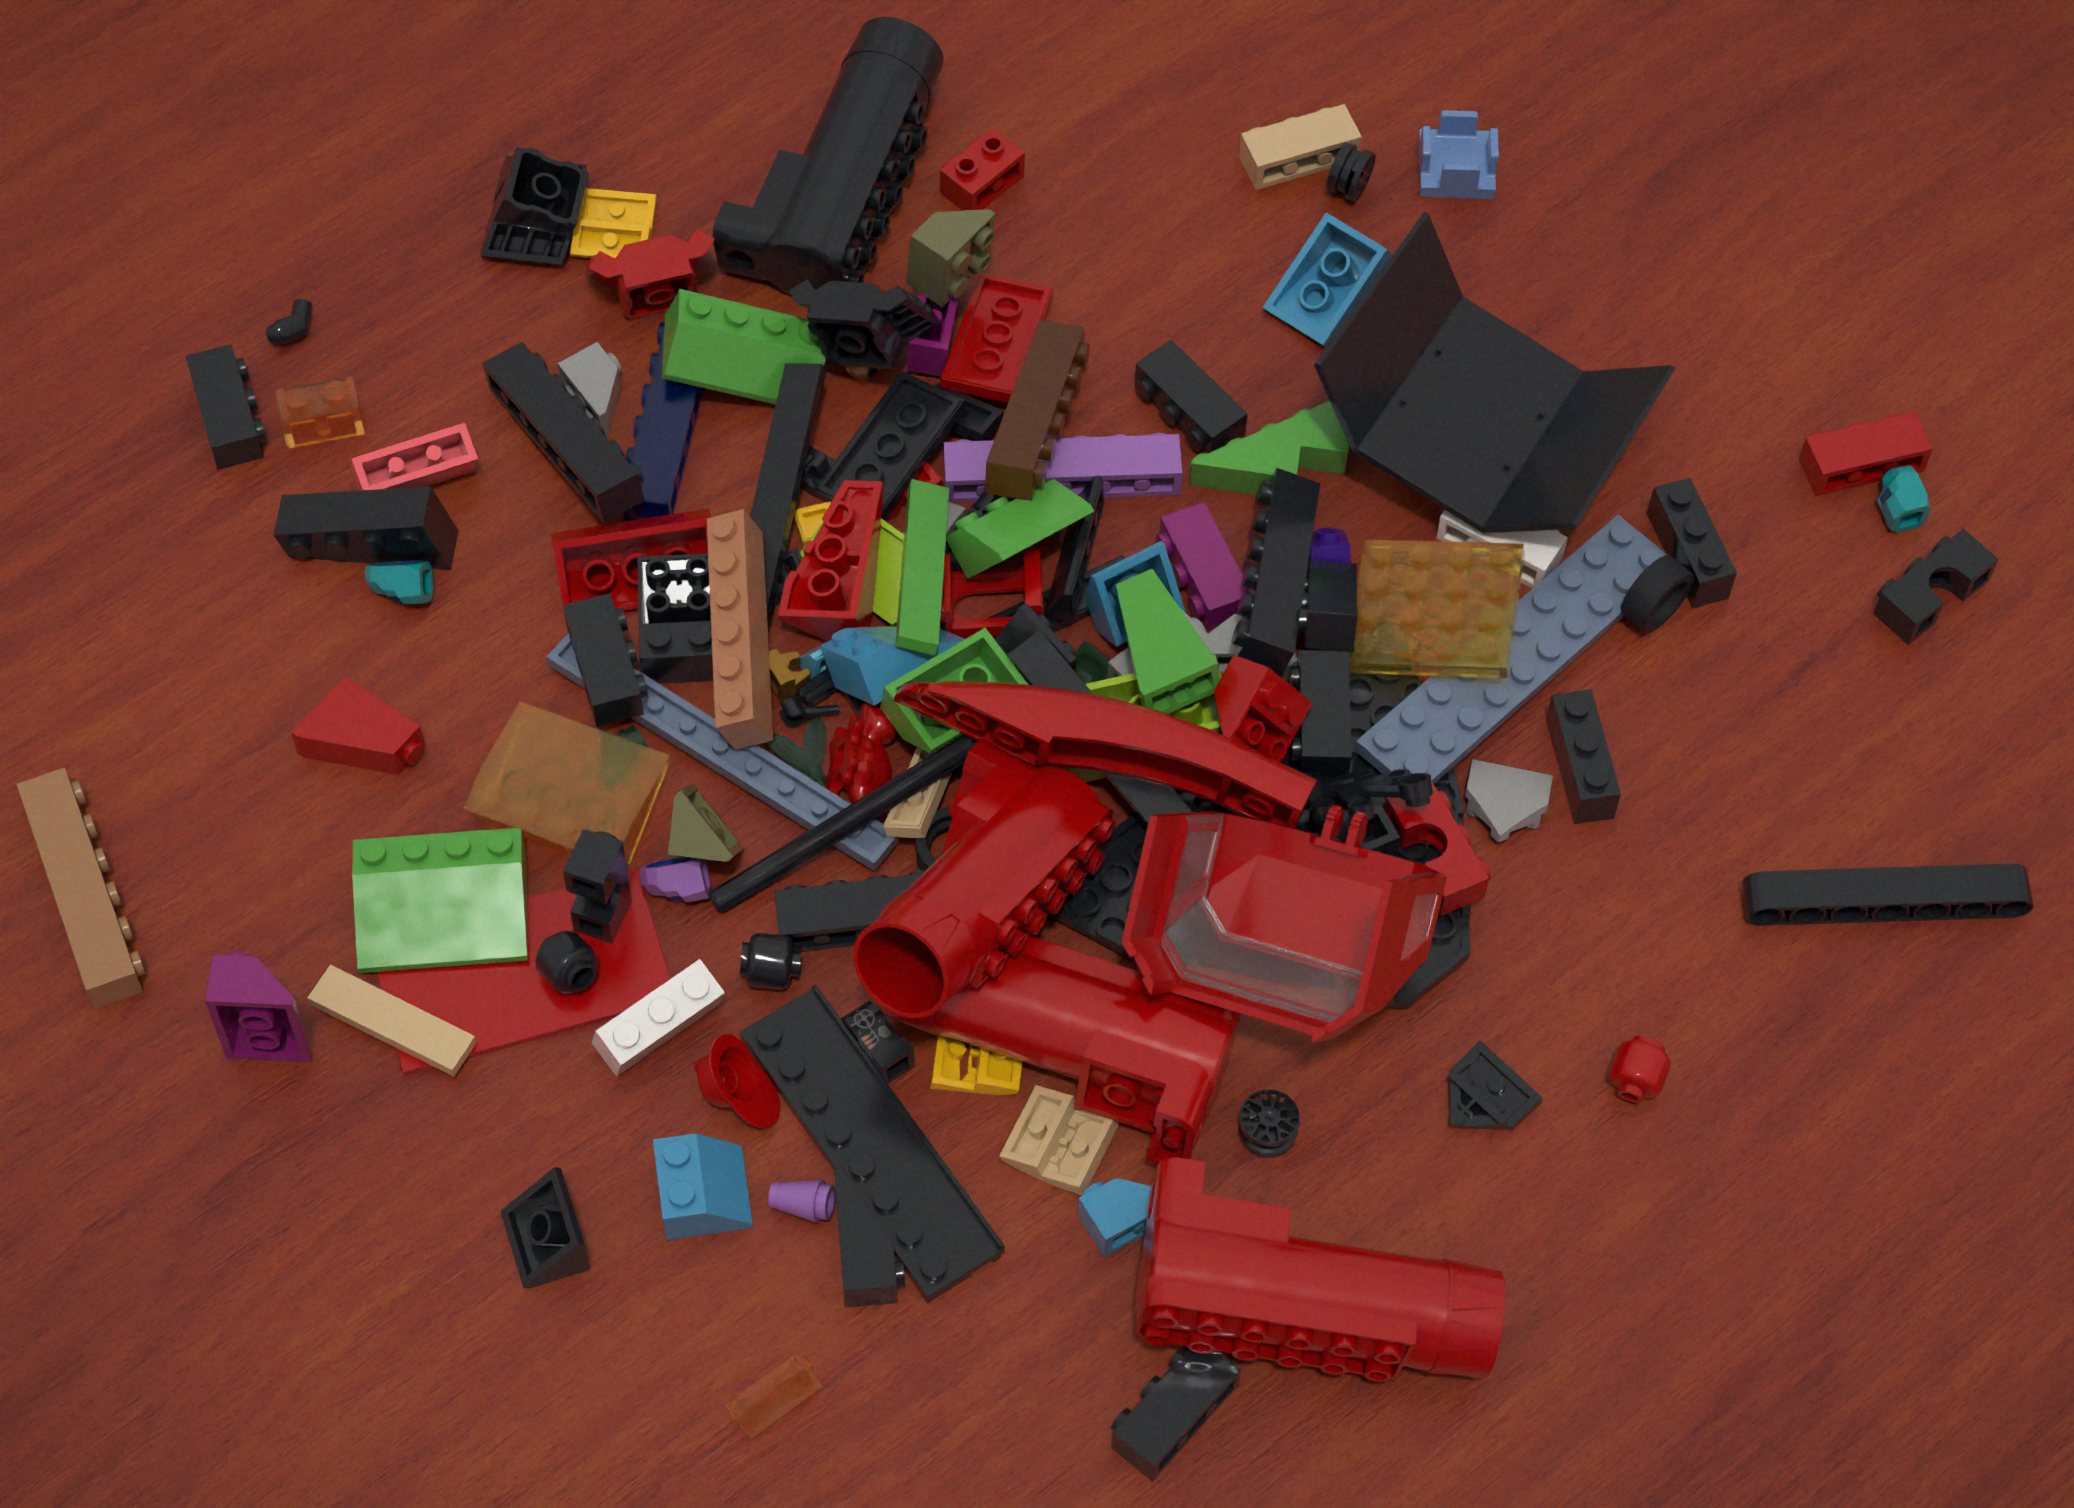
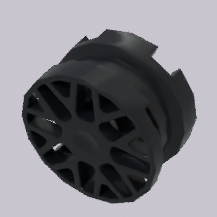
M1345 142L1331 166L1326 183L1327 191L1334 194L1344 193L1346 199L1356 202L1369 182L1375 165L1376 154L1369 150L1361 152L1357 150V145Z
M1263 1089L1251 1094L1244 1101L1239 1115L1238 1137L1243 1147L1251 1154L1261 1158H1276L1286 1154L1293 1147L1298 1135L1300 1114L1296 1103L1287 1094L1277 1090ZM1267 1094L1268 1099H1262V1095ZM1271 1094H1275L1277 1097L1273 1099ZM1258 1096L1259 1101L1253 1100L1254 1097Z

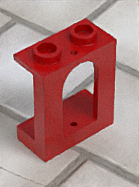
M1040 548L1024 549V567L986 569L969 579L966 578L963 571L952 572L950 554H945L942 589L944 599H942L940 624L946 623L947 632L962 638H968L983 628H986L992 637L998 636L1012 617L966 619L954 611L955 604L959 599L973 594L1025 591V603L1036 614L1041 613L1044 615Z

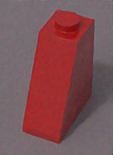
M344 676L291 732L296 751L302 757L399 775L407 765H413L417 762L425 747L419 724L347 676Z

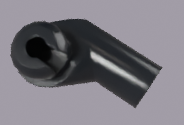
M296 299L293 302L290 316L279 319L267 327L266 337L268 341L274 345L288 344L306 336L312 303L306 299Z

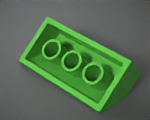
M679 289L665 314L662 379L776 404L785 363L822 364L824 367L826 357L821 352L822 345L819 339L808 329L809 321L805 318Z

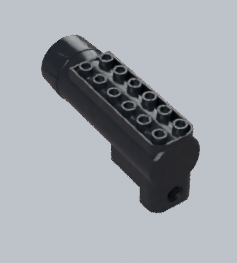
M892 17L874 18L862 25L841 64L836 83L803 154L783 150L778 151L753 207L723 202L716 217L712 238L715 239L713 245L721 271L770 281L789 295H791L790 289L807 279L819 287L831 280L864 283L866 267L868 263L872 264L876 258L878 240L881 234L885 235L888 231L890 213L893 206H898L902 199L906 177L910 178L914 172L917 152L919 149H924L927 142L928 129L923 125V114L930 103L933 88L944 64L941 48L927 32L910 22Z

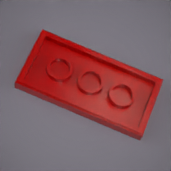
M987 274L979 275L940 378V388L1008 403L1039 320L1045 321L1053 299V289Z

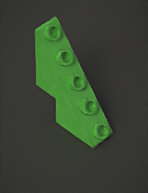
M1328 400L1326 403L1312 409H1302L1293 417L1277 424L1270 423L1260 429L1259 432L1243 439L1235 438L1224 447L1213 452L1198 454L1189 463V468L1191 469L1190 486L1256 495L1263 480L1269 482L1276 468L1296 475L1298 468L1345 474L1349 443L1330 400Z

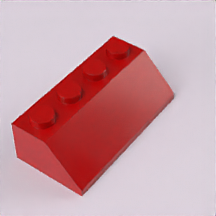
M709 509L551 533L562 605L610 593L615 608L622 607L623 611L638 609V557L708 553L707 519L712 517Z

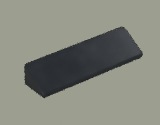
M1095 475L1078 495L1091 504L1094 512L1067 527L1044 612L1046 618L1072 621L1075 617L1105 504L1103 479H1101V476Z

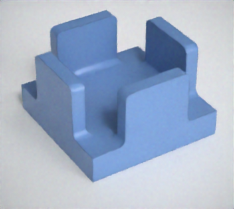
M1450 110L1441 111L1437 129H1430V126H1422L1418 134L1419 197L1494 199L1496 192L1495 175L1499 158L1498 128H1490L1489 131L1476 130L1478 112Z

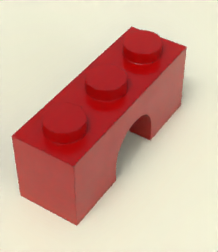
M1432 782L1434 793L1430 796L1431 802L1420 807H1408L1405 800L1401 798L1386 797L1384 810L1400 836L1399 846L1401 849L1414 844L1424 843L1433 846L1441 854L1438 858L1426 862L1425 866L1447 876L1438 913L1440 916H1443L1484 899L1491 875L1485 860L1482 857L1477 858L1472 850L1467 829L1463 824H1457L1452 816L1448 797L1442 790L1438 791Z

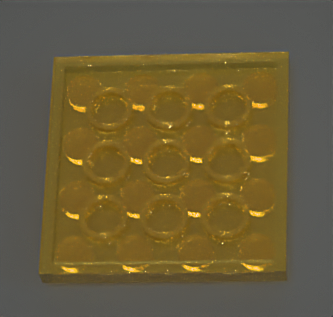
M1365 540L1357 582L1358 616L1354 652H1349V673L1508 678L1525 555L1524 544Z

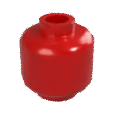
M1634 1036L1632 1040L1624 1041L1619 1045L1608 1076L1611 1083L1619 1089L1618 1095L1621 1098L1630 1102L1641 1103L1643 1098H1655L1661 1093L1671 1067V1061L1664 1052L1665 1047L1660 1042L1645 1036Z

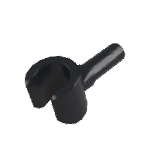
M792 696L782 700L781 706L783 709L779 711L788 727L797 728L803 725L808 718L838 715L839 706L837 704L803 707L799 698Z

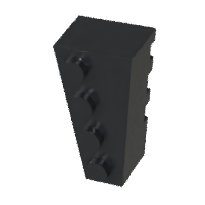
M431 486L282 495L273 535L288 557L368 564L419 560L429 561L432 569L451 570L459 530Z

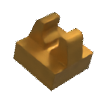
M777 648L769 651L771 690L781 705L782 700L796 696L797 689L810 680V671L808 668L800 672L791 670L801 665L800 655L796 651L780 654Z

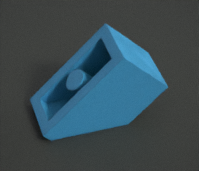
M1115 1178L1105 1184L1103 1182L1094 1183L1082 1192L1081 1197L1078 1199V1217L1104 1257L1145 1236L1150 1186Z

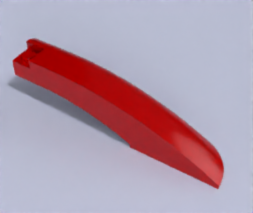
M944 681L905 684L899 688L893 700L976 741L984 739L1035 768L1057 766L1090 769L1135 777L1182 790L1214 802L1244 817L1266 820L1296 828L1317 783L1316 779L1215 731L1154 709L1100 695L1017 683Z

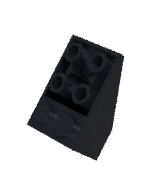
M708 553L638 557L639 660L641 673L659 684L713 681Z

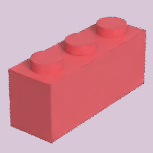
M462 423L351 458L350 473L357 491L426 487L475 472L478 456L466 424Z

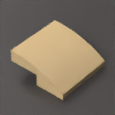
M1035 1085L999 1157L1001 1161L1032 1177L1081 1195L1088 1188L1119 1123L1118 1121L1074 1107L1075 1098L1073 1095Z

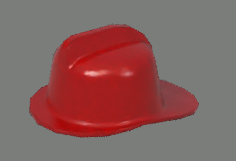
M723 1034L716 1038L710 1048V1054L699 1059L694 1065L703 1096L716 1107L733 1108L750 1125L757 1128L769 1127L777 1121L780 1114V1099L776 1087L740 1039L729 1034Z

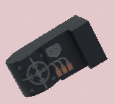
M867 1001L841 1017V1020L857 1040L859 1046L888 1084L915 1067L914 1047L904 1036H899L875 1003ZM895 1063H897V1065L894 1066L893 1068L887 1069V1068H889L890 1066H892V1065H894Z

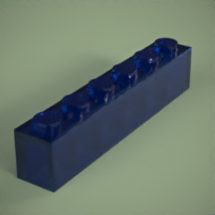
M660 322L658 327L657 344L660 345L658 353H652L650 358L649 375L652 376L651 383L644 384L642 390L641 406L644 407L643 415H637L634 422L633 438L636 439L634 448L629 447L626 453V460L629 463L635 462L644 476L645 482L641 484L645 501L625 511V520H639L674 514L705 389L662 379L665 322Z

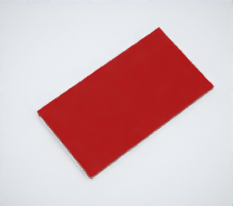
M637 868L627 871L632 903L613 944L573 931L570 910L577 895L567 892L565 887L528 897V961L377 972L383 991L474 1035L477 1043L466 1059L613 1019L670 980V976L643 886L640 883ZM571 931L578 934L595 951L598 956L599 966L596 979L587 989L582 992L563 994L557 992L539 974L535 964L536 955L542 942L549 936L558 932ZM397 1049L401 1062L400 1069L403 1071L404 1076L435 1068Z

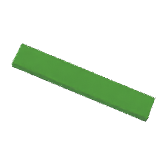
M911 479L907 491L895 646L935 655L939 646L949 488Z

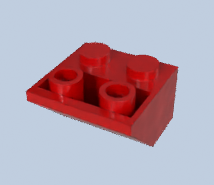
M1233 655L1214 690L1223 736L1279 762L1285 757L1292 740L1312 705L1310 700L1269 667Z

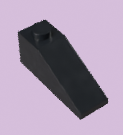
M835 1168L845 1308L897 1303V1287H905L903 1260L895 1261L892 1242L843 1168Z

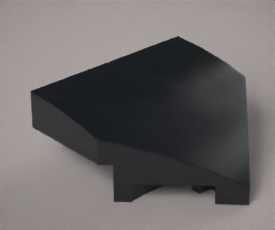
M1481 1041L1449 1071L1450 1126L1514 1130L1543 1102L1542 1097Z

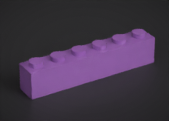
M1154 433L1138 436L1116 434L1108 437L1080 435L1072 438H1056L1053 461H1046L1047 476L1045 483L1055 479L1077 495L1080 494L1095 475L1101 476V479H1103L1104 498L1181 495L1182 462L1179 434ZM962 439L955 442H944L945 487L949 488V502H976L982 493L985 492L986 461L994 440L970 441ZM1008 497L1009 501H1013L1014 499H1016Z

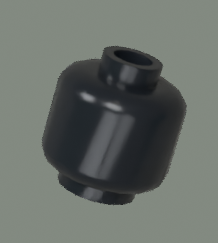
M563 931L549 936L542 942L536 955L535 964L539 974L557 992L571 994L582 992L592 985L596 979L599 961L595 951L578 934L571 931Z
M755 933L751 936L749 942L742 943L739 976H746L747 984L753 988L784 990L788 987L791 976L799 977L801 951H793V941L789 936Z

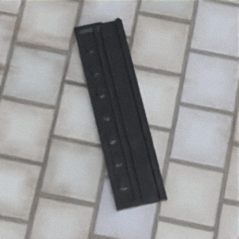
M817 985L812 986L810 991L740 1031L742 1042L769 1076L780 1096L833 1170L835 1168H843L892 1242L894 1257L897 1261L903 1260L904 1271L927 1303L970 1278L972 1272L991 1260L995 1262L1001 1258V1254L1005 1252L1003 1242L875 1065L859 1046L857 1040Z

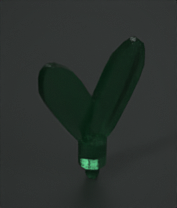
M815 717L806 725L803 748L789 738L773 733V741L766 742L769 751L789 766L806 774L807 777L826 788L827 778L821 768L826 745V726L823 720Z

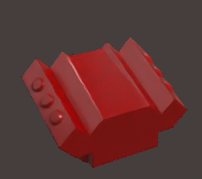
M695 229L686 242L670 234L625 244L616 258L599 250L597 255H593L587 264V270L584 275L617 292L625 317H628L629 321L666 313L679 289L697 293L695 288L697 277L694 268L715 239Z

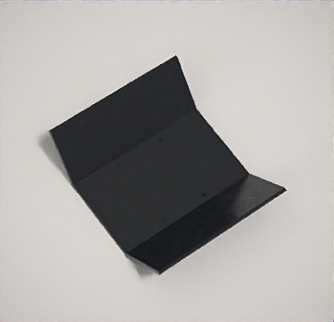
M1426 212L1421 215L1314 364L1352 452L1481 533L1575 529L1676 369L1672 365L1582 371L1463 297L1431 218Z

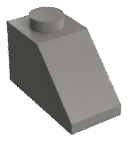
M596 342L559 362L558 370L559 377L562 379L567 393L571 397L576 395L584 406L586 415L590 419L595 417L600 422L605 436H608L621 392L619 374L622 373V368L615 355L611 352L607 354L599 343Z

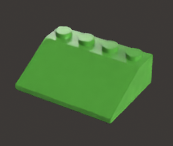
M521 827L353 840L352 879L358 973L528 961L527 852Z

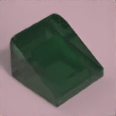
M1084 640L1076 650V674L1085 684L1107 679L1108 662L1112 658L1095 644Z

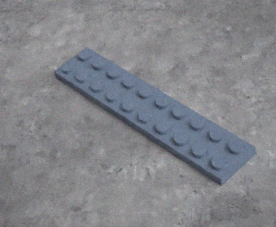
M1620 515L1615 516L1356 741L1354 750L1382 774L1397 769H1408L1410 774H1430L1432 782L1435 784L1624 616L1621 614V605L1632 584L1650 564L1667 554Z

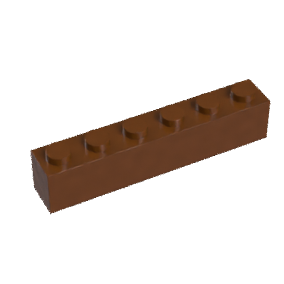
M1039 320L986 461V494L1032 501L1037 486H1044L1047 476L1046 461H1053L1056 449L1055 437H1061L1065 422V414L1063 413H1070L1073 402L1072 389L1078 390L1082 373L1080 366L1086 367L1088 363L1090 344L1084 343L1085 327Z

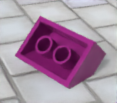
M229 952L227 955L213 954L205 1003L226 1059L312 1062L313 1054L295 999L256 956H250L243 952Z

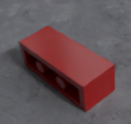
M1911 412L1902 415L1891 414L1881 420L1868 423L1856 422L1846 428L1833 431H1817L1805 438L1799 461L1815 496L1880 482L1882 477L1892 467L1912 466L1917 473L1923 472L1933 448L1916 413Z

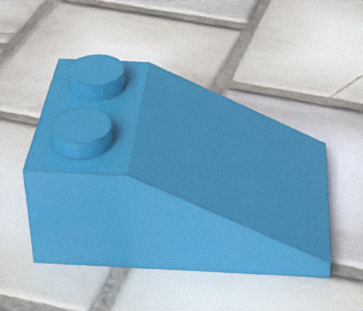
M1326 212L1262 308L1326 347L1388 263L1392 254L1387 248Z
M897 626L853 627L837 631L832 635V640L821 645L820 649L836 689L876 705L882 700L884 686L965 639L940 629L939 646L936 654L930 655L896 647Z

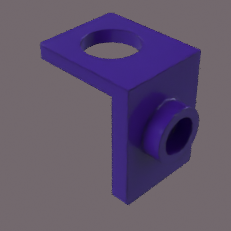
M1319 528L1313 531L1310 560L1351 563V545L1344 530Z

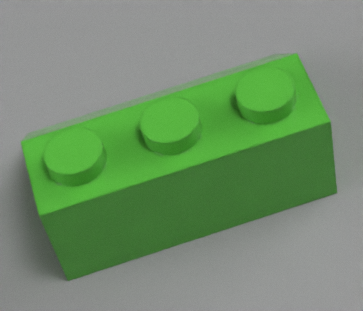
M1055 479L1046 482L1044 486H1037L1032 501L1014 499L1010 502L1008 497L1003 496L986 505L988 514L981 518L978 517L975 511L954 522L958 530L947 535L946 540L966 578L969 579L1094 512V509L1090 503Z
M983 628L884 686L880 709L903 740L931 754L963 734L893 701L901 686L908 683L944 681L1029 684L988 630Z

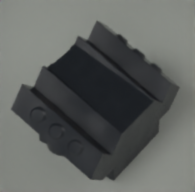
M516 147L512 156L506 155L499 174L500 180L494 194L491 216L485 230L486 236L480 250L481 256L515 259L516 261H532L539 264L562 265L572 232L577 224L589 174L587 166L569 161L559 162L545 157L543 153L533 148L522 149Z
M807 279L789 290L799 306L808 308V329L817 336L822 345V354L831 361L832 365L894 370L897 359L907 343L941 323L932 308L898 285L886 292L874 283L831 280L819 287Z

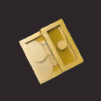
M585 188L577 224L573 230L571 257L592 258L600 250L616 258L625 244L652 239L658 202L656 194Z
M937 1034L930 1089L989 1095L1018 1094L1022 1061L981 1047L975 1049L970 1044L967 1074L960 1080V1059L965 1055L966 1046L959 1040ZM972 1057H977L976 1068L972 1067Z

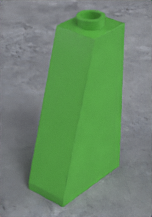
M1150 569L1116 584L1121 617L1141 705L1169 714L1214 694V690L1220 681L1218 662L1154 570Z

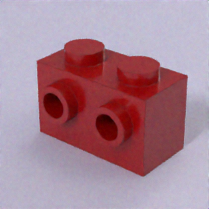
M991 128L983 136L974 138L958 156L949 158L940 169V194L962 211L983 210L1024 177L1025 152L994 128Z

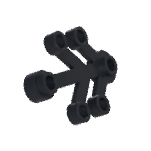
M1358 769L1351 773L1321 780V775L1318 772H1303L1317 780L1306 804L1311 806L1312 817L1315 821H1325L1329 808L1332 805H1336L1334 799L1325 798V796L1340 799L1347 806L1351 821L1357 811L1366 813L1368 820L1375 816L1372 800L1364 799L1363 797L1401 798L1405 800L1408 807H1420L1431 802L1430 796L1434 793L1430 774H1410L1408 769H1397L1375 777L1372 769Z

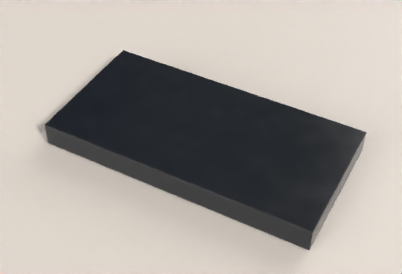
M901 371L814 488L816 496L827 502H832L844 480L882 481L884 492L881 518L885 521L908 489L911 479L915 480L967 409L965 401Z

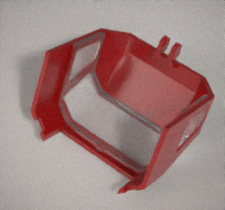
M1332 805L1327 812L1321 836L1266 820L1216 811L1150 815L1121 942L1129 957L1135 959L1144 976L1142 981L1151 996L1170 992L1311 1034L1313 1035L1311 1044L1331 1040L1383 1009L1417 968L1428 959L1447 876L1421 863L1360 847L1365 838L1368 822L1366 813L1357 811L1353 815L1346 842L1335 840L1341 830L1344 815L1342 807Z

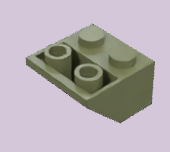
M990 209L934 212L910 237L906 283L941 307L953 297H960L967 288L969 281L976 274H983L992 261L990 253L992 242L996 235L994 231L996 213Z

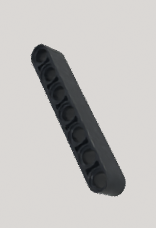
M2020 864L1762 871L1749 874L1742 880L1747 919L1751 924L1760 926L2015 918L2030 913L2034 908L2027 868Z

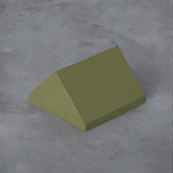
M693 783L674 795L668 855L727 862L744 849Z

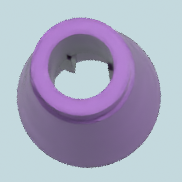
M824 1180L773 1182L768 1195V1205L770 1208L778 1209L779 1211L815 1223H819L821 1219L830 1220L836 1202L835 1187L833 1185H826Z

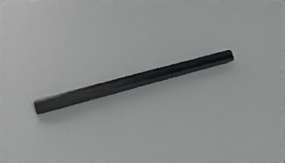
M966 735L954 740L711 890L709 896L718 911L725 912L963 765L968 751L978 741Z

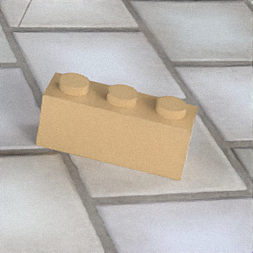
M1342 104L1332 108H1322L1311 114L1297 118L1291 117L1283 122L1265 127H1256L1248 132L1241 133L1239 159L1255 190L1331 169L1337 153L1345 142L1357 145V150L1360 151L1362 136L1346 105Z

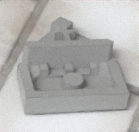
M1472 759L1465 797L1468 799L1466 813L1469 816L1481 818L1491 828L1490 835L1497 842L1508 839L1510 832L1523 827L1536 829L1539 827L1541 815L1547 811L1553 775Z

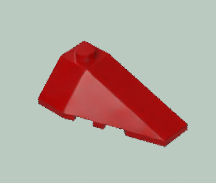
M843 481L822 517L824 523L814 540H809L803 549L804 557L796 571L791 570L785 580L778 612L779 620L825 641L832 640L834 633L845 628L870 627L874 604L884 492L882 481Z

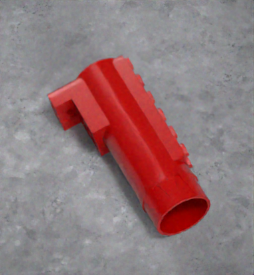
M984 739L979 740L968 751L959 787L948 814L953 818L941 856L903 893L888 902L879 916L862 931L855 942L853 963L856 974L866 992L879 1005L903 1017L922 1018L939 1010L946 1001L967 984L978 988L989 976L996 977L1002 970L1007 957L1010 954L1016 956L1021 951L1027 936L1030 933L1033 935L1038 934L1047 916L1050 913L1056 915L1059 912L1066 896L1069 893L1075 895L1081 888L1088 873L1094 875L1098 871L1105 857V853L1101 851L1102 845L1110 838L1116 821L1112 819L1113 810L1100 803L1097 795L1084 780L1074 773L1058 767L1043 766L1035 768Z
M1027 936L1024 946L1016 956L1010 954L1007 957L1002 970L996 977L989 976L978 988L967 984L946 1001L939 1010L929 1016L908 1018L894 1014L883 1007V1014L930 1034H938L960 1040L1079 1080L1074 1107L1153 1133L1145 1161L1156 1165L1168 1158L1191 1159L1205 1120L1208 1118L1219 1092L1240 1022V1013L1175 993L1170 992L1151 996L1142 981L1144 976L1141 971L1132 970L1110 963L1103 958L1092 957L1068 949L1061 944L1049 943L1031 936Z
M1168 1158L1159 1162L1150 1184L1146 1233L1140 1259L1135 1299V1316L1137 1319L1135 1331L1138 1336L1144 1339L1145 1343L1157 1347L1169 1344L1185 1346L1189 1350L1201 1354L1212 1353L1213 1351L1229 1353L1235 1358L1244 1361H1252L1258 1358L1273 1360L1279 1365L1288 1368H1296L1302 1365L1316 1367L1332 1375H1341L1346 1372L1365 1375L1368 1380L1375 1382H1385L1390 1379L1396 1380L1403 1366L1424 1370L1432 1374L1459 1375L1486 1379L1490 1375L1497 1357L1504 1321L1505 1280L1502 1271L1450 1259L1421 1258L1289 1236L1291 1208L1203 1194L1206 1165L1204 1161Z

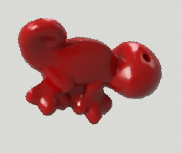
M864 702L860 708L859 717L851 714L847 730L837 727L829 745V751L831 752L829 759L831 763L824 787L836 795L844 787L848 790L852 803L888 782L892 775L891 761L883 745L889 744L895 738L897 730L880 709L881 702L876 705ZM890 810L875 819L877 821L886 820Z

